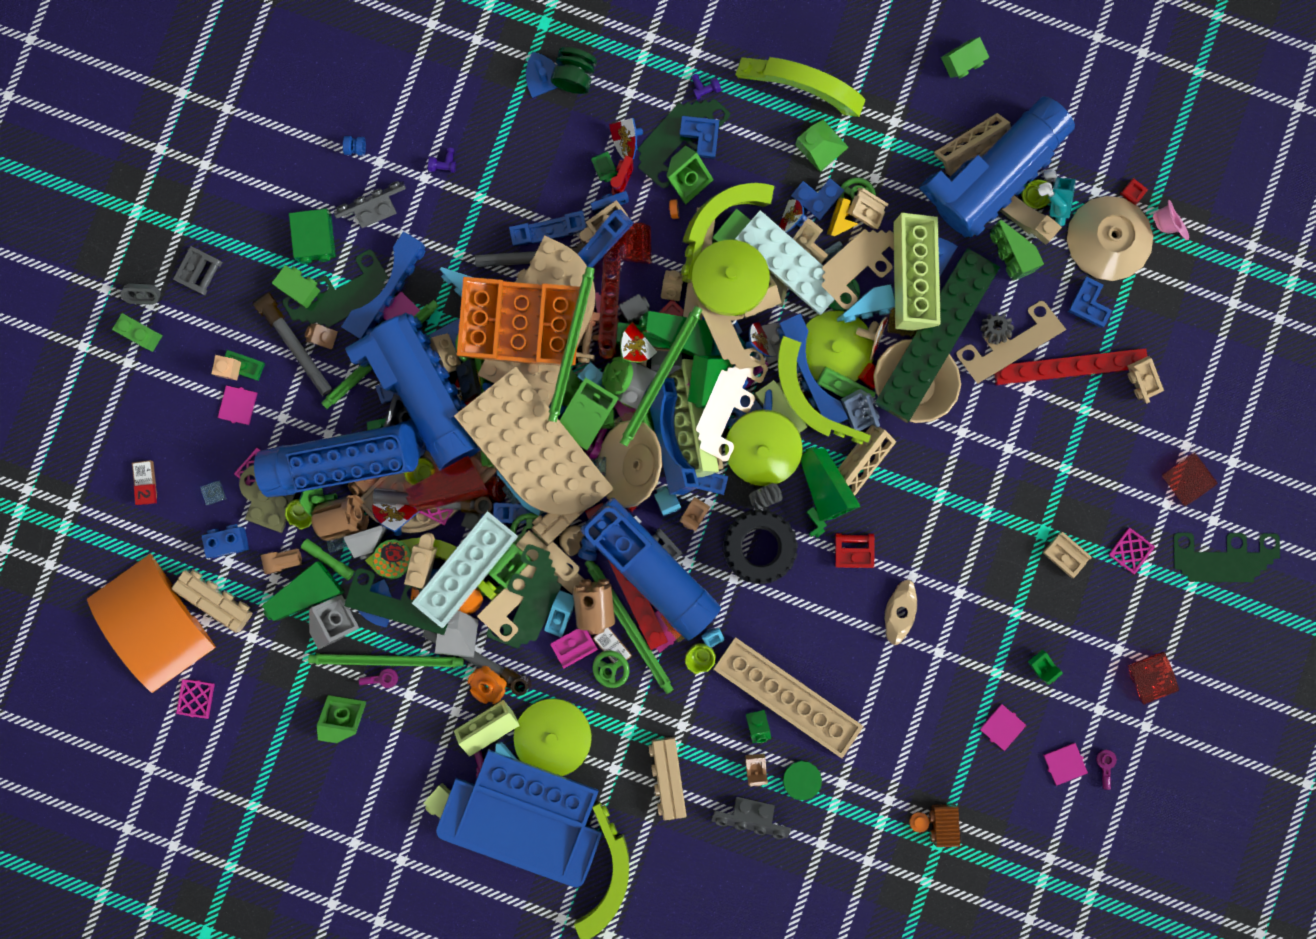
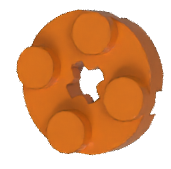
M482 666L474 670L467 681L471 686V694L478 701L485 704L488 702L498 703L504 696L507 685L506 681L500 678L488 666Z

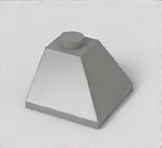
M631 362L633 367L631 383L627 390L621 395H617L620 402L637 409L657 372L639 363Z
M380 525L345 536L344 540L353 557L360 556L361 560L369 558L371 553L379 546L387 528Z
M342 594L309 609V633L318 650L359 629L350 609L344 606L345 600Z
M457 611L448 622L445 635L437 634L435 653L474 658L478 620L461 611Z

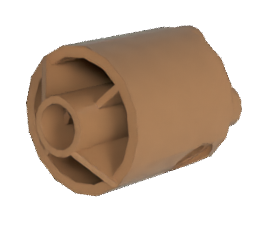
M589 579L580 580L579 585L573 588L577 628L587 630L590 634H601L605 631L604 629L615 624L611 584L609 579H600L598 582H591Z

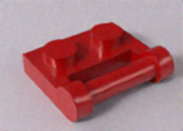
M627 155L624 160L619 161L616 170L618 174L611 179L613 195L624 192L632 174L633 158Z
M835 533V567L874 568V533H868L867 535H842L841 533ZM842 543H867L868 549L842 548Z

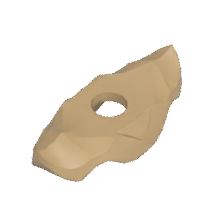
M904 580L897 586L886 606V637L893 645L901 643L915 621L917 596L914 583L911 580ZM899 607L907 609L908 613L905 618L897 616L896 611Z

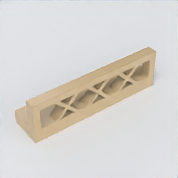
M996 113L935 151V157L944 163L946 173L951 176L966 160L977 155L982 157L1011 128L1010 122ZM996 121L999 122V124H997V125L990 126L991 124L995 123ZM979 132H984V133L981 134V135H975V134H977V133H979ZM962 142H968L965 145H959ZM946 152H952V153H950V154L947 155V156H944V155H943V154H945Z
M871 425L866 432L871 435L869 442L857 443L838 468L848 486L852 484L851 491L854 495L857 494L896 443L888 432L881 427L876 428L874 425ZM886 438L888 442L881 448V443ZM875 454V459L870 463V457ZM864 469L863 475L858 478V473Z

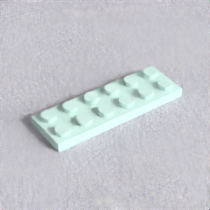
M761 210L735 238V240L755 247L765 258L769 271L819 315L834 301V298L822 287V283L825 281L822 278V275L825 274V271L822 269L823 265Z
M487 511L412 604L437 625L444 628L518 536Z

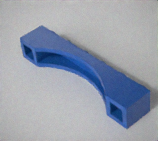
M621 209L615 210L578 253L586 266L593 268L628 231L634 222Z
M402 232L393 246V269L385 288L370 303L352 310L341 326L343 329L361 339L373 330L376 323L381 322L384 317L383 311L386 307H390L393 304L394 295L397 291L402 290L405 278L413 273L415 263L424 256V249L426 247L422 242L408 233Z
M801 313L778 323L776 331L780 339H782V336L801 342L797 357V374L799 373L802 378L800 383L803 390L808 391L810 396L808 398L809 404L819 414L837 423L848 419L841 401L827 394L816 383L810 373L805 352L808 329Z
M674 378L665 379L650 407L655 433L661 447L662 463L669 494L684 495L699 488L695 468L684 458L675 435L674 412L678 395Z

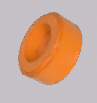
M677 199L670 200L669 207L671 218L678 219V201Z

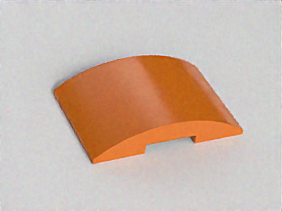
M463 277L457 356L514 363L561 365L580 287ZM577 345L571 366L576 365Z
M149 554L87 598V602L97 624L117 655L134 676L153 693L215 649L216 646L196 617L190 614L176 592L172 590L171 586L173 584L152 554Z

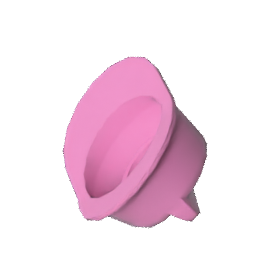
M1168 200L1167 206L1153 214L1157 228L1163 233L1168 234L1179 232L1184 239L1189 240L1186 226L1176 213L1171 201Z

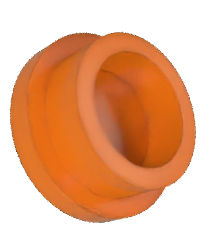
M917 812L910 817L909 823L914 831L924 832L929 827V818L924 813Z

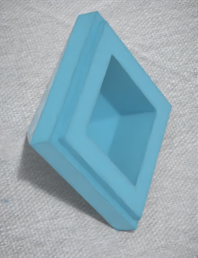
M719 627L708 629L702 635L705 644L710 647L725 640Z

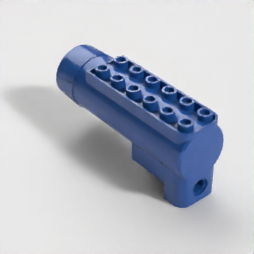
M1043 96L1028 111L1024 112L1018 121L982 157L977 155L966 160L949 178L942 171L929 176L919 186V189L936 206L940 216L950 227L961 233L964 237L971 238L974 235L977 236L985 229L984 225L988 221H993L999 215L997 212L1001 208H1006L1012 202L1010 198L1014 194L1018 195L1025 189L1023 185L1027 181L1031 182L1038 176L1037 171L1041 167L1044 169L1051 163L1052 160L1050 158L1055 154L1053 151L1075 129L1074 121L1061 104L1052 98Z
M404 313L379 324L368 335L349 345L345 350L353 364H360L362 367L371 365L384 390L398 393L423 439L427 451L430 452L439 471H443L464 462L481 449L454 417V415L466 407V404L458 398V389L454 384L450 383L448 379L450 375L446 368L441 367L439 363L441 360L440 356L429 345L432 342L426 333L423 334L420 320L418 317L414 318L412 314Z
M409 420L394 426L299 444L282 445L259 451L254 460V473L257 485L264 496L292 495L307 490L414 471L418 465V459L426 452V446L413 421Z
M615 498L607 501L580 528V532L687 641L703 631L720 612L722 607L709 592L697 583Z

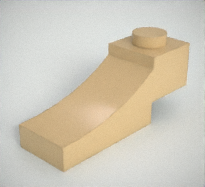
M1015 195L1010 198L1012 202L1006 208L1000 210L1028 234L1032 233L1045 245L1061 229V226L1048 215L1045 216L1027 206Z

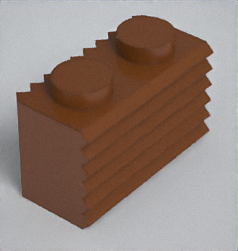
M955 804L932 805V810H929V821L933 822V830H930V841L934 842L936 847H960L959 808Z

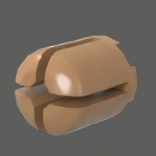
M352 495L318 504L313 509V516L311 518L315 533L321 539L331 541L367 529L369 516L364 514L361 505L364 504L363 500L357 495Z

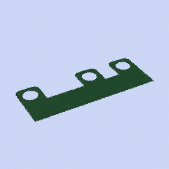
M362 568L356 570L344 605L345 607L445 635L448 623L444 628H441L412 604L414 600L408 598L407 591L414 586L405 585L401 600L371 592L374 573ZM361 573L369 575L368 584L360 585L357 578ZM415 587V588H417V589L419 590V594H420V592H421L423 589L418 588V587Z

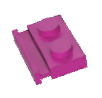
M576 629L550 644L563 668L598 650L589 632Z

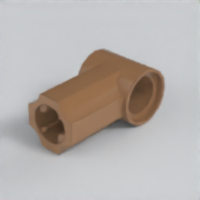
M299 549L261 555L264 574L282 571V569L302 565Z

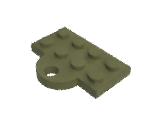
M252 465L242 473L239 482L243 496L252 501L245 520L282 533L287 522L285 508L290 501L296 499L297 493L277 497L264 496L257 485L256 478L252 486L246 484V479L249 475L255 477L254 465Z

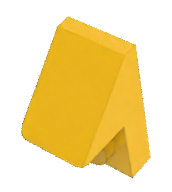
M838 198L827 235L836 236L858 224L845 219L851 206L849 205L850 200Z

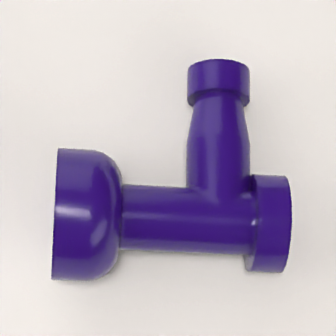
M698 74L691 76L696 87L693 89L697 100L709 92L719 93L722 91L717 77L712 78L710 84L703 86Z
M447 148L445 162H439L435 157L430 156L428 172L442 169L455 173L454 149Z

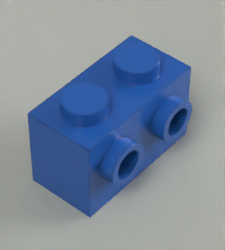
M238 524L227 526L224 531H219V529L207 531L208 534L202 535L206 558L212 559L249 550L245 528L238 527Z

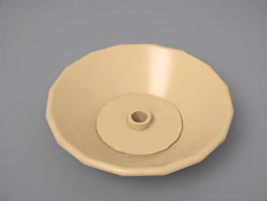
M1104 196L1092 199L1077 209L1068 226L1067 244L1072 259L1082 271L1096 279L1115 281L1130 277L1144 266L1152 251L1153 233L1148 218L1137 205L1124 198ZM1112 232L1116 233V238L1112 237Z
M912 339L902 340L888 347L878 359L873 376L877 396L881 393ZM950 354L910 419V422H932L946 415L957 402L961 380L959 368Z
M631 420L620 422L609 431L602 443L597 459L598 470L614 488L606 495L607 499L615 498L624 508L638 506L651 495L658 483L662 468V453L655 432L646 423H641L633 440L629 442L627 447L620 443L623 437L622 434Z

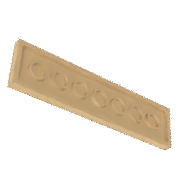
M736 637L714 667V670L840 758L844 757L864 727Z

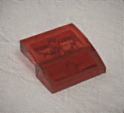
M641 222L634 223L619 239L620 259L636 263H652L651 226Z
M1195 452L1161 474L1184 506H1187L1218 484Z
M1164 651L1128 665L1132 682L1136 685L1140 702L1143 705L1179 691L1174 672Z

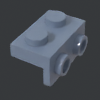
M859 389L841 399L851 428L861 431L870 425H874L876 428L880 426L878 420L880 416L873 407L874 399L870 393Z

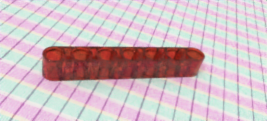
M622 237L603 257L598 347L600 356L606 359L612 358L616 353ZM610 258H615L616 260H615V261H610V260H608V259H610ZM609 275H614L615 277H614V278H608L607 276H609ZM612 292L614 295L609 296L607 293ZM606 310H613L614 312H612V313H606L605 311H606ZM611 327L612 330L605 331L604 328ZM604 345L612 346L609 349L603 348Z

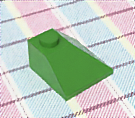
M824 120L807 129L797 138L795 144L819 172H822L848 149V146Z
M687 146L683 147L671 158L667 178L682 201L687 204L714 179L697 152Z
M328 695L317 724L318 740L339 743L355 735L366 701Z

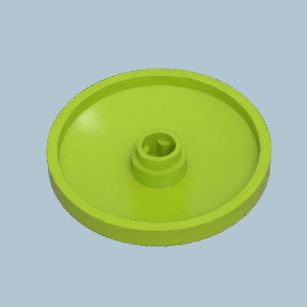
M723 240L711 244L699 254L692 270V286L696 297L707 309L720 315L737 316L753 310L762 302L769 287L770 273L765 258L755 247L738 240Z
M828 311L817 315L807 323L806 359L810 373L816 382L825 366L853 381H857L858 376L867 364L872 363L870 357L874 341L856 335L858 327L868 330L865 323L858 317L855 321L845 323L844 320L837 322V318L844 311Z
M755 410L744 414L732 425L726 440L734 445L730 458L727 460L729 466L738 477L754 485L767 486L786 480L794 473L801 460L802 439L797 427L789 418L776 411ZM725 444V454L727 455L729 446Z
M544 699L528 707L518 719L520 726L514 730V746L520 761L560 776L573 772L584 762L591 746V728L584 713L574 704L562 699Z

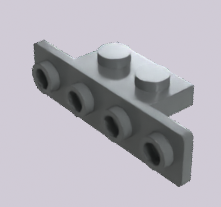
M395 181L388 185L389 188L374 190L371 192L372 195L368 197L360 196L354 200V203L349 205L345 203L338 206L337 210L334 211L336 219L354 211L361 228H364L397 214L389 196L405 190L404 182L399 183V181Z
M736 797L733 815L714 811L711 820L719 826L729 825L737 830H751L759 835H773L776 839L788 838L791 831L789 827L772 824L775 805Z

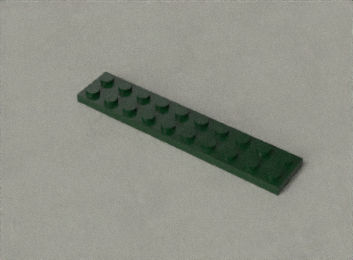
M966 249L940 292V325L917 331L874 404L906 423L910 421L1000 266L974 251Z

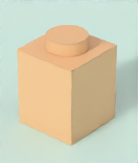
M215 355L211 374L237 381L241 362L233 358Z

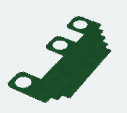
M712 99L710 102L704 100L702 103L695 101L692 105L689 102L685 105L678 103L638 148V151L641 153L638 157L641 161L638 168L661 188H667L670 181L662 183L658 180V174L661 171L668 172L669 169L663 163L684 140L697 150L698 145L692 142V138L680 137L682 116L704 118L706 116L708 119H714L713 112L716 109H721L725 114L724 119L719 121V126H722L730 117V112L715 99Z
M367 250L358 255L356 262L363 274L336 290L327 276H322L315 280L317 283L325 281L328 284V290L325 293L319 292L316 296L318 301L312 303L308 308L300 304L299 308L291 309L288 306L291 297L284 298L283 305L292 320L300 319L301 322L308 320L310 324L317 322L318 325L325 324L329 328L346 318L352 310L361 308L375 299L381 293V289L385 288L384 281L388 279V276L374 252ZM365 255H370L373 258V264L369 267H365L361 263V259Z
M1176 533L1174 535L1175 569H1181L1182 575H1188L1189 582H1254V577L1260 576L1261 570H1267L1268 564L1273 565V560L1280 558V537L1278 534L1264 533L1260 535V553L1247 552V536L1243 533H1230L1227 535V552H1194V536L1192 533ZM1186 536L1190 539V546L1183 549L1178 545L1180 537ZM1240 537L1243 540V546L1240 549L1233 548L1231 546L1232 538ZM1267 537L1275 539L1276 546L1273 549H1267L1264 546V540Z
M531 544L526 545L521 555V561L537 568L534 576L530 579L520 574H514L507 587L510 592L524 597L513 619V623L518 627V632L509 641L505 642L499 637L494 636L492 630L488 628L486 633L488 638L517 649L520 648L522 643L528 644L529 640H537L562 586L561 583L557 582L559 577L554 575L556 569L551 566L553 560L549 559V551ZM531 549L536 550L539 555L537 560L529 561L526 558L527 551ZM514 580H524V589L515 590L513 588ZM508 624L502 625L504 628L503 636L510 635L512 627Z

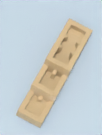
M530 530L516 544L522 551H524L528 544L542 549L547 547ZM534 549L526 553L532 560L538 556V552ZM566 563L562 565L561 572L564 575H570L573 573V568ZM554 572V575L559 577L557 582L561 583L571 594H573L574 586L579 585L580 580H584L577 573L569 581H565Z

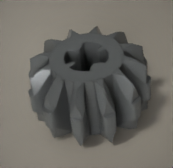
M995 312V316L989 313L987 319L982 320L983 326L980 328V331L984 332L982 337H989V343L995 340L996 345L999 344L1000 340L1004 343L1007 342V337L1011 338V331L1014 330V326L1011 325L1012 319H1005V313L1002 316H999L998 312Z
M775 483L762 487L749 495L751 505L755 510L764 509L783 499L782 492Z

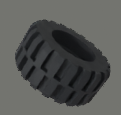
M755 510L743 514L730 525L723 541V554L728 567L737 577L746 582L766 584L777 581L787 574L797 558L798 542H796L795 531L792 530L789 522H786L782 516L768 510ZM764 529L775 536L778 542V553L769 564L754 565L745 558L742 552V543L745 536L752 530Z

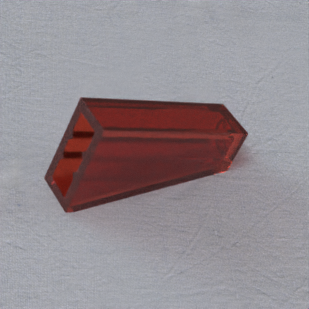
M469 456L406 489L409 495L406 497L411 507L415 506L418 512L489 494Z

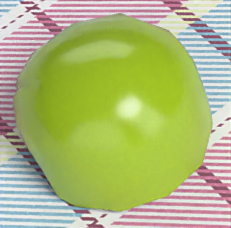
M1033 180L1024 186L1025 189L1022 191L1021 196L1027 206L1033 209H1040L1051 202L1048 199V194L1041 196L1038 191L1039 185L1047 181Z
M419 458L416 469L404 473L405 479L416 487L427 486L434 479L435 466L428 459Z
M300 498L290 501L286 506L285 517L290 525L296 526L298 529H304L312 524V517L303 509L299 502Z
M703 643L695 644L687 651L685 664L688 670L694 674L708 672L715 664L716 655L710 646Z

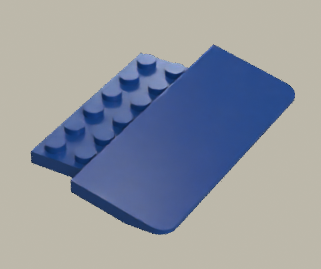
M488 749L475 784L455 778L436 833L444 841L571 887H579L586 879L602 835L601 830L586 825L599 791L598 789Z

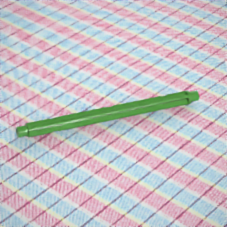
M586 267L585 273L582 275L579 296L551 407L548 411L550 413L548 421L557 422L558 415H560L592 281L594 280L593 274L595 269L591 267Z
M433 300L426 304L414 318L418 317L422 324L434 313V310L439 305ZM360 365L326 396L322 405L326 409L332 404L334 405L348 390L373 369L371 365L366 367Z
M695 306L692 312L689 313L631 421L622 434L623 437L620 443L627 447L629 442L633 440L687 339L700 319L701 308Z
M588 560L585 562L588 572L595 582H598L600 579H606L594 561ZM612 589L616 617L626 630V633L660 687L664 689L666 694L674 690L670 684L671 681Z
M317 653L316 655L308 656V663H315L316 665L433 666L456 668V666H464V659L456 658V656L327 655Z

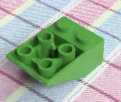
M998 221L990 230V237L999 248V257L1005 261L1007 266L1006 272L1010 278L1012 277L1013 281L1034 273L1044 265L1036 246L1004 221Z
M585 377L559 421L578 445L588 450L619 398Z
M513 542L488 573L505 589L508 587L512 576L520 574L528 565L521 561L523 551ZM526 554V558L531 561L532 559Z

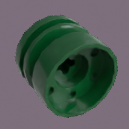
M561 47L556 58L558 66L553 69L550 79L551 83L564 91L574 94L588 93L592 81L590 75L594 74L597 59L583 50Z

